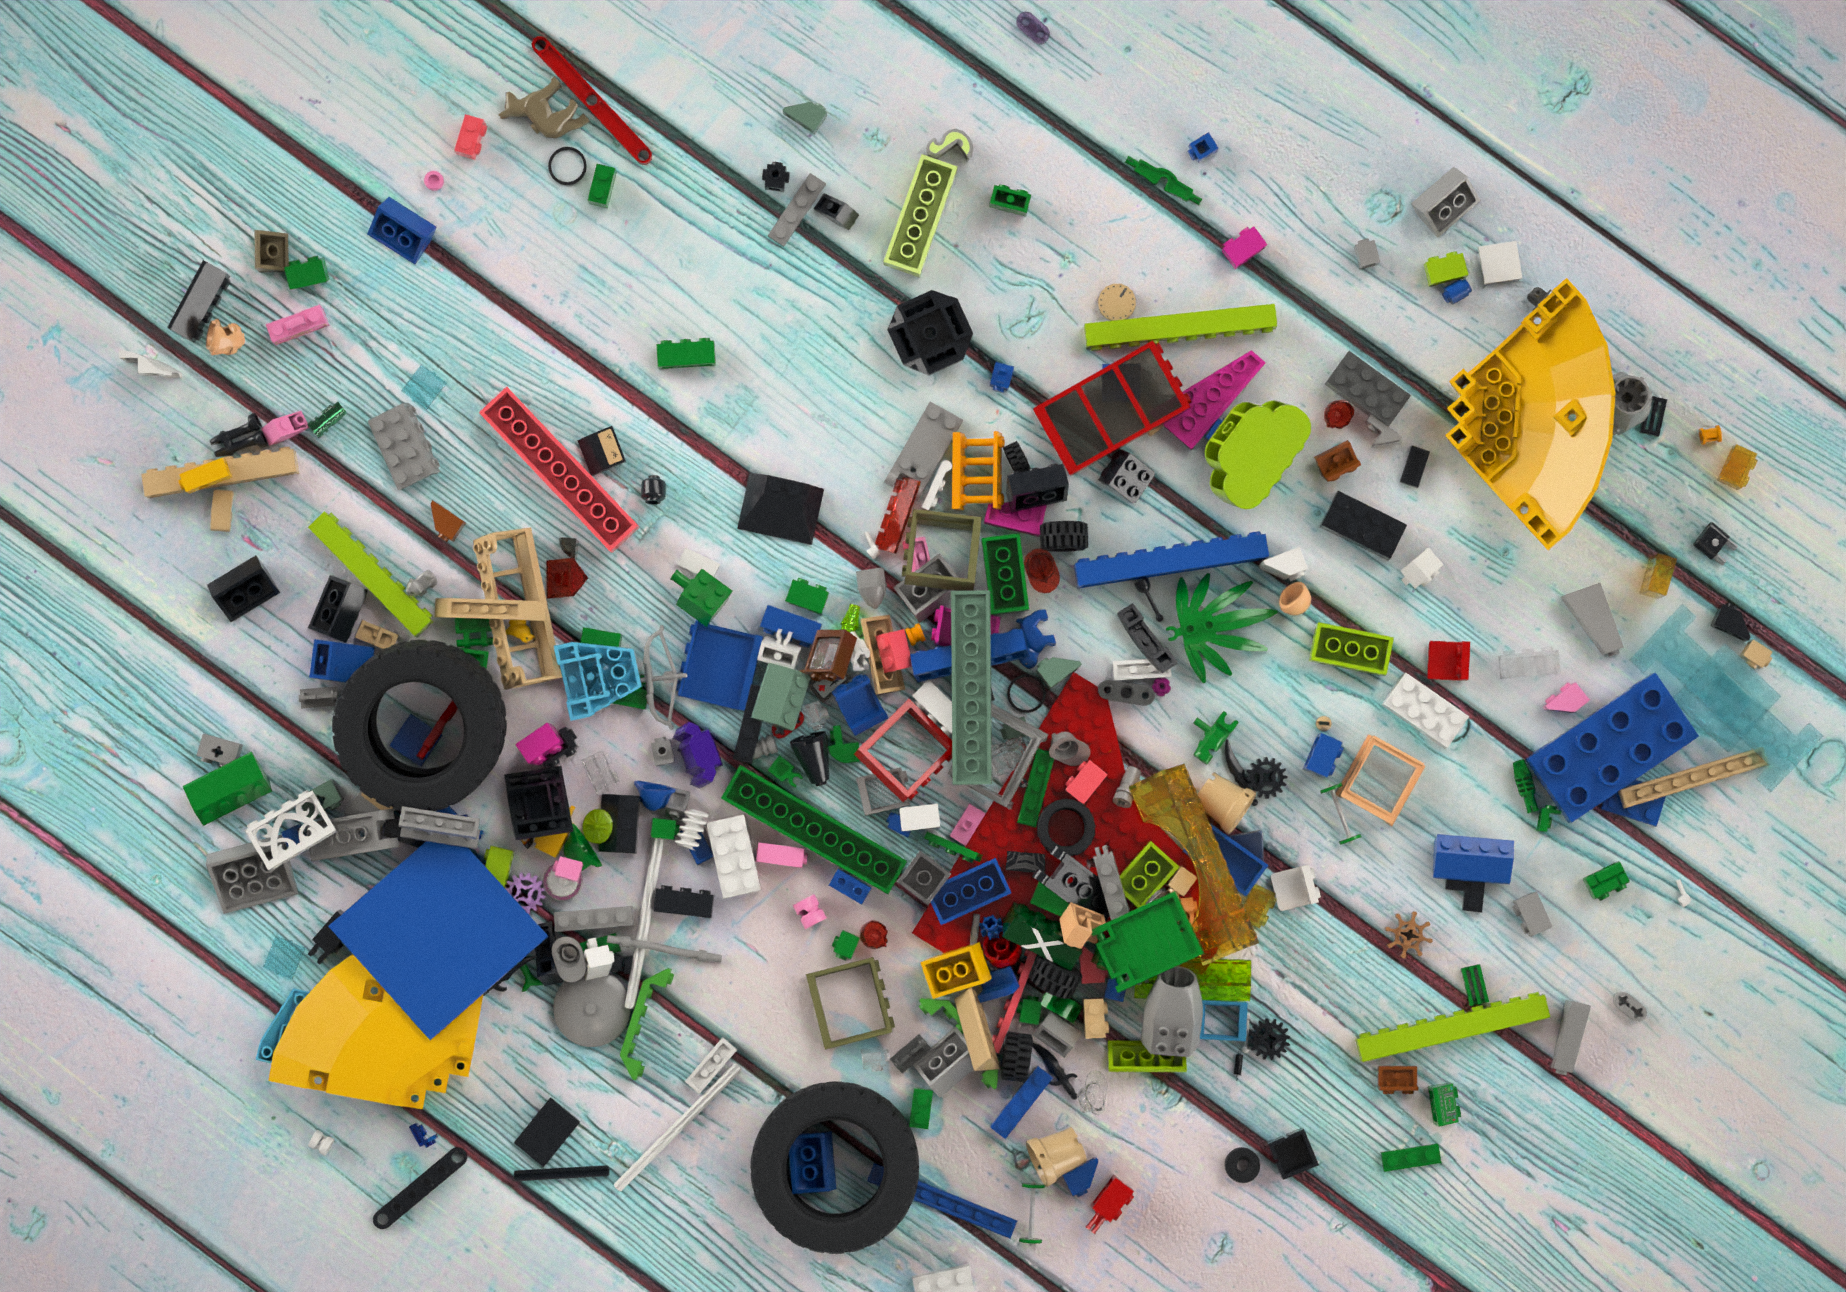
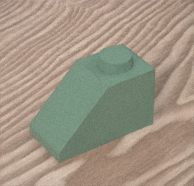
M807 102L787 106L782 110L785 116L814 135L827 117L826 108L817 102L816 104Z

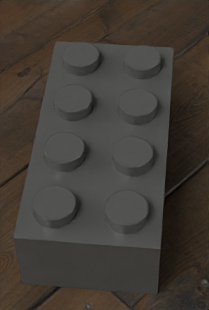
M1350 351L1347 352L1325 383L1327 387L1366 415H1373L1388 427L1411 396Z

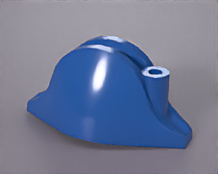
M639 780L634 781V785L640 794V802L650 811L666 807L670 796L676 790L662 784Z

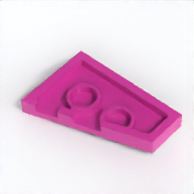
M1004 502L1001 505V510L994 509L993 503L988 504L984 524L1040 537V525L1043 524L1047 505L1011 512L1009 502Z

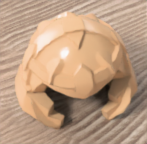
M218 319L210 322L206 337V348L210 351L211 355L235 354L244 345V333H242L241 327L238 324L231 323L226 327H222Z

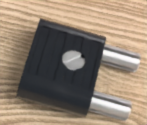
M1713 522L1706 526L1693 544L1709 559H1714L1722 566L1726 563V560L1718 554L1722 547L1726 544L1733 551L1738 547L1729 539L1730 536Z

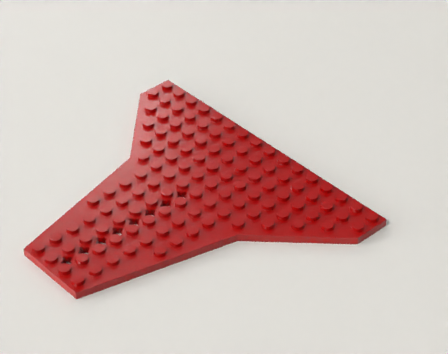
M1073 672L1038 728L1049 734L1046 741L1041 742L1038 748L1049 751L1053 733L1069 732L1076 739L1089 746L1090 756L1085 762L1087 763L1091 760L1108 775L1084 803V806L1093 815L1096 825L1092 843L1084 852L1071 857L1087 868L1085 861L1087 859L1091 860L1093 856H1097L1095 848L1099 847L1101 854H1104L1102 846L1107 845L1108 851H1112L1120 875L1147 843L1151 841L1178 866H1182L1196 876L1197 879L1184 897L1179 895V898L1193 897V901L1197 902V913H1194V920H1198L1199 932H1196V936L1204 946L1203 951L1205 954L1179 966L1191 970L1196 976L1202 977L1242 911L1182 852V849L1134 800L1129 808L1120 807L1113 802V797L1117 788L1120 787L1125 769L1109 701L1099 696L1098 686ZM1034 755V757H1033V759H1032V761H1031V763H1030V765H1029V767H1028L1026 773H1025L1024 776H1023V778L1027 780V784H1028V780H1029V776H1030V773H1031V769H1032V765H1033V761H1034L1035 755ZM1022 756L999 791V795H1003ZM1054 759L1040 814L1045 807L1054 801L1061 799L1076 800L1065 791L1067 788L1065 783L1071 776L1074 778L1079 773L1077 769L1080 765L1070 766ZM1018 786L1011 800L1014 802L1011 809L993 801L965 848L983 855L981 861L974 860L973 863L963 860V855L960 854L950 870L951 875L948 878L950 879L996 858L1011 894L943 925L940 924L930 903L912 934L943 953L970 945L973 914H980V923H983L984 917L987 918L994 915L996 920L1001 918L1003 926V919L1013 902L1024 904L1029 910L1035 913L1040 912L1051 921L1060 922L1061 916L1030 903L1039 882L1032 877L1033 872L1006 870L1007 851L1046 854L1044 873L1051 877L1061 863L1040 843L1037 835V825L1035 828L1017 823L1026 787L1021 788ZM1060 810L1050 818L1048 833L1056 844L1072 846L1082 838L1084 823L1076 812ZM1096 866L1090 867V869L1087 868L1096 876H1098ZM1070 877L1067 882L1071 883L1073 878ZM1167 882L1161 887V889L1166 888V890H1168L1169 887L1166 886ZM1126 898L1130 912L1137 909V907L1134 906ZM979 926L977 943L979 942L980 945H983L987 935L982 936ZM1208 929L1211 936L1209 939L1205 938L1203 940L1200 932ZM1108 930L1103 932L1105 938L1110 937Z

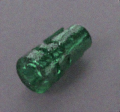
M337 401L334 405H329L325 408L319 417L316 416L315 420H311L307 425L318 438H321L324 435L323 433H327L328 429L340 421L347 412Z

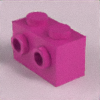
M1254 226L1251 229L1246 227L1239 232L1240 236L1237 239L1231 238L1223 244L1225 247L1222 249V252L1234 269H1237L1268 245Z

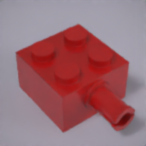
M1113 1174L1090 1206L1095 1210L1096 1214L1085 1227L1088 1230L1091 1229V1232L1096 1234L1104 1221H1109L1110 1223L1112 1220L1116 1221L1122 1214L1121 1208L1124 1204L1129 1205L1134 1198L1133 1189Z

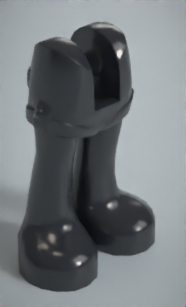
M256 413L248 416L246 424L226 432L220 431L218 435L209 440L211 445L224 443V448L214 452L215 457L232 456L235 452L250 446L258 445L260 448L268 446V442L261 430L263 428ZM261 430L248 438L232 442L237 437Z

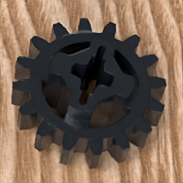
M1264 757L1263 762L1259 758L1256 759L1257 764H1250L1252 770H1246L1250 775L1245 777V780L1250 781L1247 787H1252L1253 791L1258 792V798H1261L1264 794L1265 799H1269L1270 794L1272 797H1276V791L1279 793L1283 792L1280 787L1287 785L1283 782V779H1287L1288 776L1283 775L1286 769H1280L1281 762L1275 764V758H1272L1269 762L1268 757ZM1269 765L1271 768L1264 770L1260 766ZM1255 774L1257 775V782H1256V783H1255V781H1254V775H1255ZM1263 774H1264V775L1269 774L1268 779H1269L1270 781H1265V782H1263V780H1264V778H1265V777L1263 776ZM1264 786L1272 788V790L1264 791L1261 789Z
M1265 1018V1023L1259 1020L1258 1027L1252 1026L1255 1030L1254 1033L1249 1032V1035L1253 1036L1252 1039L1248 1040V1043H1253L1250 1049L1257 1050L1256 1056L1263 1054L1262 1059L1264 1060L1267 1056H1269L1270 1060H1273L1274 1055L1280 1058L1281 1051L1287 1052L1284 1047L1290 1046L1286 1039L1291 1037L1285 1035L1288 1028L1282 1029L1283 1023L1280 1022L1277 1025L1276 1019H1273L1271 1023L1268 1018ZM1272 1026L1277 1028L1281 1034H1275L1272 1031ZM1264 1028V1033L1257 1037L1258 1032ZM1268 1031L1270 1036L1274 1037L1270 1045L1264 1040L1268 1037ZM1282 1041L1280 1047L1275 1050V1045ZM1258 1044L1265 1045L1267 1052L1261 1050Z

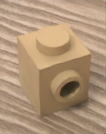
M1753 639L1749 640L1739 657L1747 661L1745 664L1750 668L1760 669L1769 665L1772 657H1770L1772 651Z

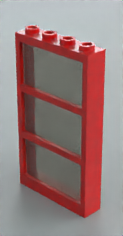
M1152 340L1033 408L1070 476L1191 409L1189 404L1192 401L1187 393H1182L1180 387L1183 385L1178 376L1173 377L1171 373L1173 367L1169 360L1164 361L1161 355L1164 351L1159 342L1155 344Z

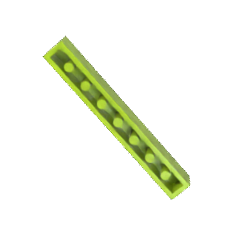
M324 511L308 528L415 637H418L434 622L431 619L433 615L425 607L421 609L417 605L419 601L414 596H408L404 592L405 586L398 580L395 582L391 578L393 574L385 566L381 568L377 564L379 560L372 553L368 555L364 551L366 547L358 539L354 541L350 537L352 532L346 526L342 528L337 523L339 519L332 512L328 514Z

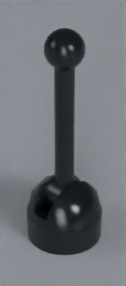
M1148 577L1134 585L1140 593L1146 594L1156 614V620L1162 622L1164 617L1158 612L1149 594L1151 584Z

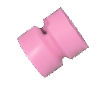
M815 894L793 905L797 915L802 917L800 921L804 929L827 918L823 909L818 908L819 902Z

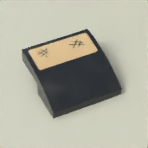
M613 426L578 440L591 476L626 462Z

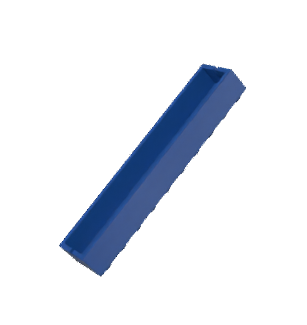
M1256 531L1249 533L1247 537H1242L1241 534L1232 535L1228 540L1218 537L1212 538L1208 543L1198 540L1193 541L1189 546H1185L1184 543L1174 544L1170 549H1166L1165 546H1159L1150 552H1147L1146 549L1135 550L1134 554L1128 555L1127 552L1116 553L1115 557L1111 558L1108 555L1097 556L1096 560L1092 561L1089 558L1078 559L1077 563L1074 564L1077 589L1144 579L1146 577L1150 578L1266 560L1269 557L1266 534Z

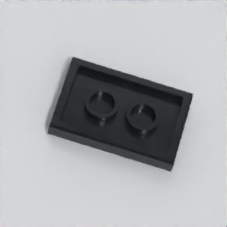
M550 1097L515 1140L514 1144L544 1167L581 1121Z

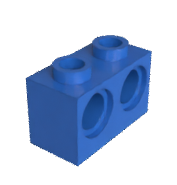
M840 869L836 871L829 883V886L861 905L871 890V887Z

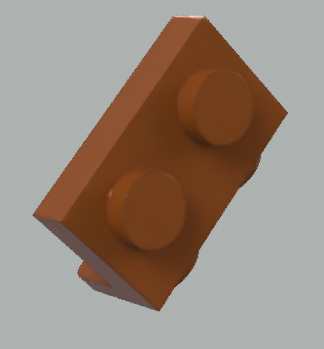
M1348 440L1314 457L1322 477L1327 482L1335 481L1341 475L1353 472L1357 467L1361 466Z
M1378 1066V1089L1383 1091V1094H1394V1091H1402V1094H1414V1091H1419L1417 1086V1066Z

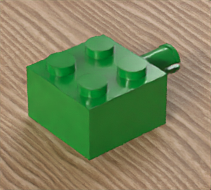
M678 569L670 578V580L684 588L676 605L706 627L726 604L733 590L704 569H701L694 579H689L679 572Z

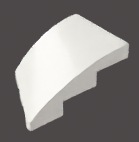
M119 350L120 359L126 363H138V374L142 376L182 378L180 371L166 363L134 352Z

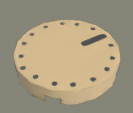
M1123 284L1106 286L1098 298L1100 313L1110 321L1128 319L1133 314L1136 306V298L1133 291Z

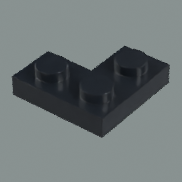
M1446 879L1445 889L1464 891L1463 911L1482 913L1485 882Z

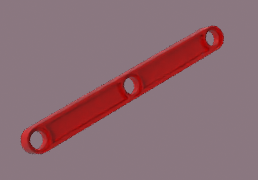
M537 36L534 38L532 48L543 62L639 164L647 165L650 163L652 152L545 37ZM538 41L546 43V47L543 50L535 48ZM593 95L597 97V103L591 106L587 104V98ZM641 151H647L649 158L642 161L638 158V154Z

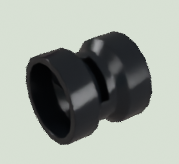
M614 953L611 972L617 973L621 971L624 974L630 975L633 956H622L619 953Z

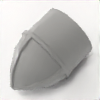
M884 568L857 571V590H859L861 597L868 606L877 609L886 594L887 584Z

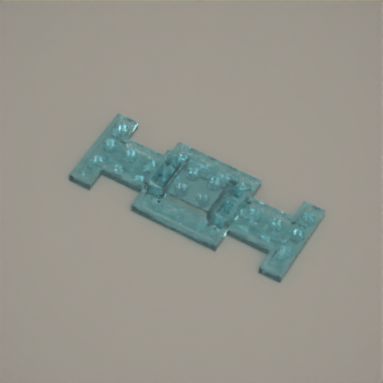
M1681 604L1629 660L1643 673L1658 660L1683 684V688L1673 699L1690 718L1727 752H1730L1742 739L1768 764L1766 769L1756 779L1769 792H1772L1823 738V735L1811 723H1808L1795 736L1769 711L1781 695L1726 644H1723L1712 657L1684 632L1695 620L1696 616L1684 604ZM1731 678H1733L1747 693H1745Z

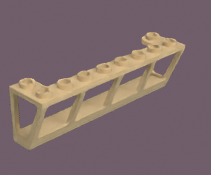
M531 527L494 532L473 540V550L477 557V569L480 572L481 588L484 591L485 599L499 600L495 577L519 573L525 601L547 602ZM513 539L518 568L493 573L490 554L496 552L497 541ZM548 606L546 621H530L532 634L535 637L533 638L534 642L509 647L503 619H489L504 690L562 678L560 665L557 664L554 651L556 644ZM535 648L541 677L526 680L522 667H513L510 652Z

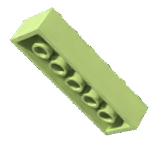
M921 154L883 261L885 266L920 278L957 173V166Z

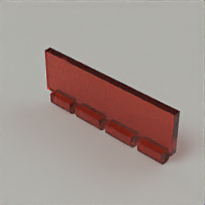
M903 477L902 480H896L892 492L897 493V496L891 495L886 510L891 511V513H885L880 526L885 531L884 533L879 531L875 541V545L879 546L878 549L897 554L921 481Z

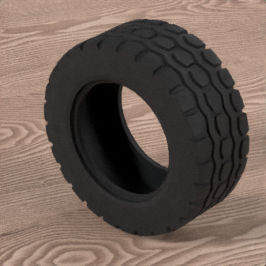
M418 639L411 640L410 642H400L379 651L351 675L336 701L334 708L335 716H333L332 732L334 733L333 743L335 751L339 754L337 756L343 770L348 772L346 775L355 786L358 785L360 787L359 790L371 799H376V802L388 808L394 807V810L401 811L403 806L437 811L462 801L484 781L496 765L502 752L507 730V720L505 719L506 708L504 701L501 699L500 689L496 682H493V677L484 666L479 665L480 662L469 653L465 654L464 650L451 644L448 646L440 641ZM419 682L432 685L446 693L459 709L464 725L463 743L457 757L443 766L429 769L408 766L393 757L383 745L377 729L378 707L387 690L400 684Z
M832 1081L813 1084L794 1092L784 1099L765 1120L753 1146L750 1165L751 1183L756 1201L765 1218L775 1227L776 1231L783 1237L791 1240L792 1243L819 1253L843 1254L844 1252H855L882 1240V1238L890 1234L907 1214L918 1185V1149L913 1132L904 1116L888 1099L876 1091L849 1082ZM842 1120L853 1123L864 1129L875 1140L880 1149L884 1165L880 1186L868 1202L853 1211L846 1213L822 1212L805 1203L797 1193H792V1184L788 1174L789 1150L803 1131L819 1122Z

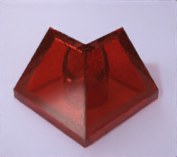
M574 558L546 560L547 599L575 596L588 579Z

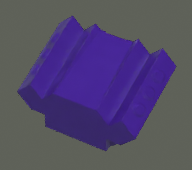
M687 722L676 729L672 739L680 742L677 751L680 752L686 767L685 773L693 776L690 785L700 789L712 783L716 775L715 768L723 766L710 730L700 731L698 725Z

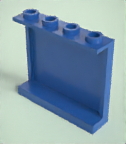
M695 621V625L691 624L689 635L692 636L691 642L687 643L684 654H687L686 662L682 661L680 672L686 673L688 676L677 681L676 691H678V696L745 711L750 687L753 684L758 664L757 658L761 642L764 637L710 624L706 627L699 621Z

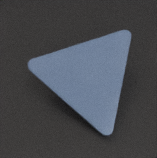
M1261 830L1229 836L1264 861L1263 832Z

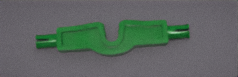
M1130 156L1127 157L1125 163L1134 167L1135 173L1141 175L1153 185H1157L1161 178H1166L1165 192L1185 202L1190 200L1199 206L1202 198L1193 194V189L1179 182L1171 171L1164 168H1156L1142 159L1138 162Z

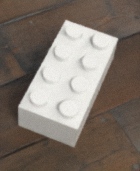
M1406 672L1402 674L1382 703L1383 707L1444 749L1449 747L1469 718L1467 714Z
M745 815L706 823L723 899L762 890Z

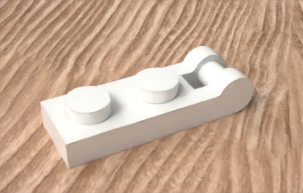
M945 460L941 463L923 503L922 510L930 511V508H935L938 501L935 498L937 492H942L946 483L943 480L945 474L950 473L952 470L950 461Z

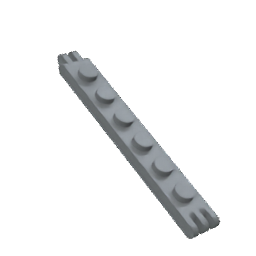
M1107 845L1102 846L1104 854H1101L1100 848L1097 847L1095 848L1097 856H1093L1109 915L1111 920L1130 912L1114 854L1112 851H1108Z

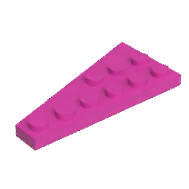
M1251 350L1184 390L1182 393H1187L1192 401L1189 404L1191 409L1164 423L1163 426L1192 450L1266 362ZM1174 396L1148 413L1156 420H1159L1182 407L1177 396Z

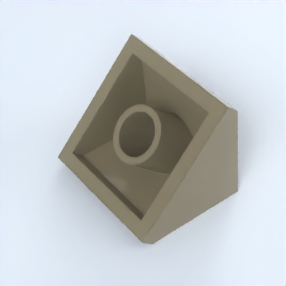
M254 230L255 269L260 273L285 272L284 267L289 265L288 234Z

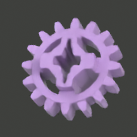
M520 873V878L514 875L512 876L513 882L507 881L510 887L505 889L517 902L525 901L529 906L521 907L530 914L531 908L537 911L536 905H543L540 900L546 898L545 895H542L546 888H541L543 881H536L537 875L531 878V873H527L526 877H524L523 873ZM522 880L531 881L533 884L530 886L524 885ZM514 886L517 888L515 896L512 895ZM522 889H531L528 893V898L519 897L523 893ZM537 890L538 896L537 899L534 900L533 895L534 892Z

